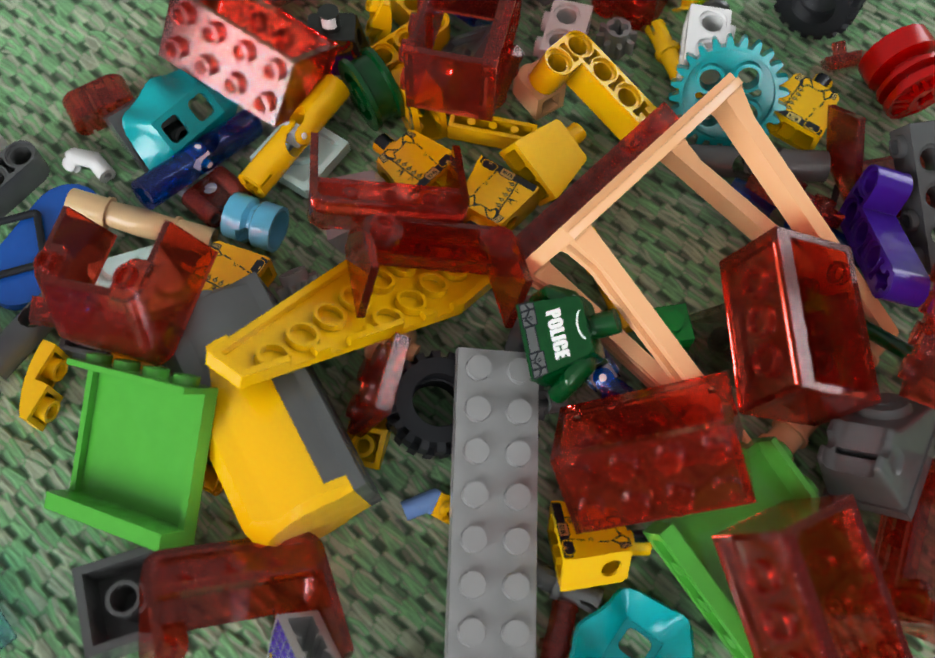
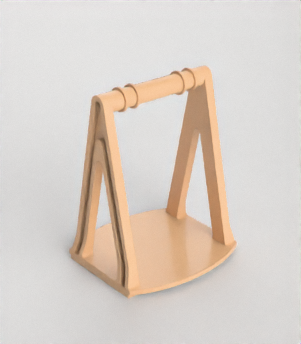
M731 72L514 270L518 276L517 278L522 283H526L536 290L551 284L576 291L593 305L596 314L603 311L551 264L550 259L562 251L589 271L652 356L623 329L622 333L602 338L603 347L726 461L752 439L592 226V223L659 161L788 273L792 272L805 280V285L894 336L898 337L899 334L898 328L880 301L872 295L867 282L754 117L742 87L744 82L739 77L735 78ZM710 114L715 117L803 247L706 165L688 144L685 137ZM858 333L853 338L846 339L843 342L842 351L834 353L829 358V365L782 417H776L772 421V428L767 434L762 433L757 438L776 437L777 440L783 442L790 449L793 455L798 449L806 448L810 435L855 384L864 382L866 372L879 365V357L886 349Z

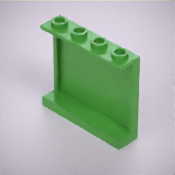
M86 352V359L67 358L66 364L88 370L70 489L46 491L44 508L156 552L193 547L218 388L200 384L201 376L173 373V377H171L169 368L145 365L143 369H140L141 362L129 359L116 358L112 362L113 355Z
M776 437L753 438L643 531V534L733 658H774L857 580L875 583L878 580V577L868 565L869 559L867 555L851 542L843 531L844 525L841 519L834 512L827 509L817 495L818 488L814 482L801 473L792 460L793 454L783 442L777 440Z

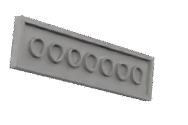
M458 347L455 351L444 658H536L539 384L531 381L525 352Z

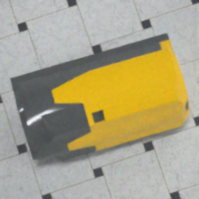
M253 272L229 286L214 290H202L189 296L165 326L161 343L168 356L166 364L170 369L172 377L173 373L201 376L200 384L218 388L208 456L242 531L253 543L266 546L269 550L286 552L312 543L331 533L355 515L380 502L382 498L312 365L239 389L205 364L209 349L279 304L259 275Z

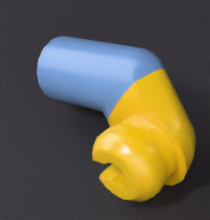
M430 489L400 502L407 521L428 513L440 521L449 524L450 495L439 489Z

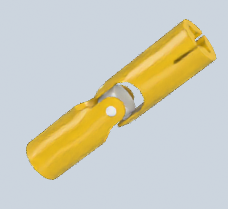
M326 74L296 108L290 119L280 127L238 175L240 183L249 192L259 198H265L309 145L311 138L323 129L349 98L350 91L345 83L332 74ZM285 143H289L293 146V148L289 152L286 148Z

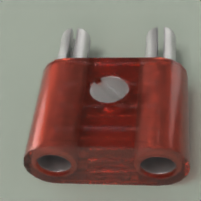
M213 163L211 168L205 167L204 172L207 175L191 188L181 180H177V184L173 183L172 189L182 197V204L205 225L217 228L220 226L224 206L233 193L241 192L253 196V194L228 169L223 166L217 167Z

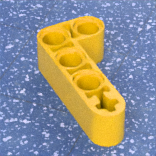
M572 30L549 47L530 72L529 80L531 85L539 93L545 95L554 93L566 83L614 135L633 152L642 153L667 130V122L663 114L591 38L581 31Z

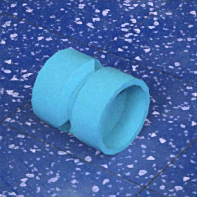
M235 192L229 197L224 206L220 230L222 235L242 243L249 241L251 246L273 253L278 250L287 233L289 211L286 207L268 201L260 204V199Z

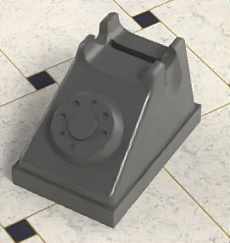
M864 391L837 419H831L826 431L828 435L827 445H821L817 454L818 465L825 484L822 495L830 503L912 522L935 455V401L908 398L894 393Z

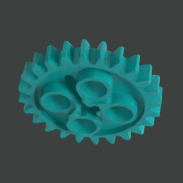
M728 33L725 44H720L715 35L712 37L711 48L707 49L703 43H698L700 54L695 56L687 52L686 59L689 65L678 64L676 66V70L682 78H671V85L679 90L670 92L669 100L679 103L670 107L671 115L681 114L683 116L701 99L695 97L696 93L702 92L707 94L728 73L731 72L736 78L741 70L750 67L758 71L757 76L751 82L743 83L742 87L744 93L754 92L755 90L761 91V94L758 96L745 95L749 104L755 107L754 117L766 135L769 136L770 133L766 124L768 122L779 124L780 120L774 112L785 111L787 108L785 103L779 100V98L789 96V90L779 85L789 79L786 73H777L784 65L781 59L770 62L775 54L772 48L767 49L763 53L760 52L763 45L760 39L750 47L748 46L747 34L742 36L739 43H734L732 33ZM714 69L720 73V78L713 84H705L700 80V76L704 71ZM715 117L704 119L685 137L687 139L696 134V144H702L705 140L709 141V145L722 143V145L730 146V143H732Z

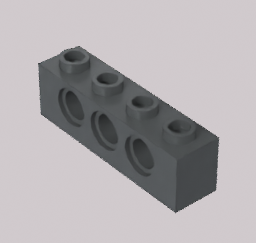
M935 120L909 123L889 132V153L894 160L895 170L909 173L913 178L911 195L901 208L900 225L928 275L935 274V242L931 235L932 230L935 232ZM920 156L925 162V168L920 163ZM926 193L930 197V205L926 201Z

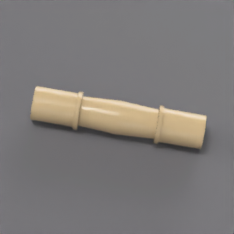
M72 188L64 202V213L68 217L99 225L103 229L112 227L138 237L168 244L169 248H179L186 251L192 249L204 255L211 244L218 241V229L185 220L181 216L172 218L146 208L117 202L115 197H105Z

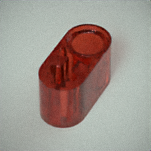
M107 74L71 90L64 96L62 104L75 130L79 134L87 136L93 134L95 129L98 132L109 127L102 117L134 99V96L121 75Z

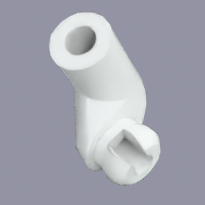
M74 147L64 153L66 157L63 158L62 165L69 172L74 171L78 173L81 171L82 166L90 168L102 183H107L116 175L115 170L98 152Z

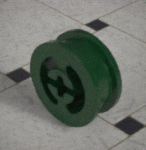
M365 46L360 50L359 57L351 61L346 58L338 61V71L341 80L350 91L349 97L372 130L378 131L382 129L383 121L392 116L400 119L405 115V105L400 90L388 67L373 48Z

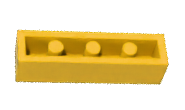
M452 108L447 138L504 149L518 139L537 130L538 124Z

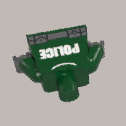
M548 284L532 295H522V303L516 305L531 381L544 387L551 386L549 390L539 391V400L548 399L549 402L548 408L544 411L545 415L562 413L567 409L568 398L592 375L596 364L605 359L601 339L622 333L621 321L615 308L595 314L593 305L576 291Z

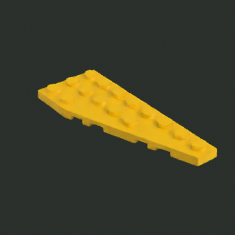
M414 214L209 349L205 364L236 387L242 389L460 315L500 281L504 270Z

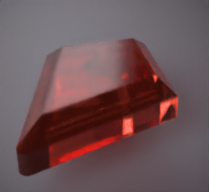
M846 40L831 43L833 56L822 59L820 61L821 68L828 73L858 68L859 62L867 51L857 50L847 53Z

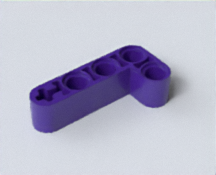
M871 164L863 171L843 202L839 211V225L872 295L877 299L916 308L921 306L927 299L931 288V281L896 217L911 195L913 178L909 173Z

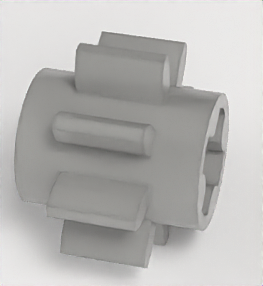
M613 17L607 24L604 22L600 23L595 44L598 47H602V51L609 58L618 61L625 53L630 56L632 55L638 31H631V21L620 17Z
M299 266L281 274L278 278L282 285L274 288L280 302L319 276L316 271L308 273L305 266Z

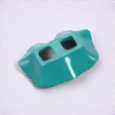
M188 63L172 73L149 79L136 101L124 113L122 124L126 136L152 173L160 176L184 174L195 169L187 159L186 151L189 147L194 148L196 144H200L206 149L220 146L228 139L237 112L238 102L231 94L216 86L197 65ZM198 93L202 94L213 108V112L203 121H200L188 106V102ZM172 115L176 116L187 129L186 136L177 143H173L161 127L162 123Z
M623 587L616 590L611 599L600 609L583 618L576 625L572 649L569 658H630L620 650L619 642L626 631L632 628L651 642V648L645 658H694L693 630L688 618L684 614L640 590Z

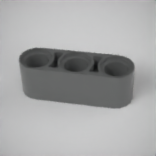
M15 141L0 152V218L5 217L49 176V165L29 141Z

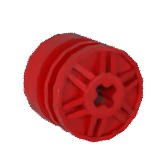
M924 24L907 25L889 33L875 43L863 55L858 64V72L867 86L876 92V100L883 105V110L889 118L900 119L918 113L935 103V38Z

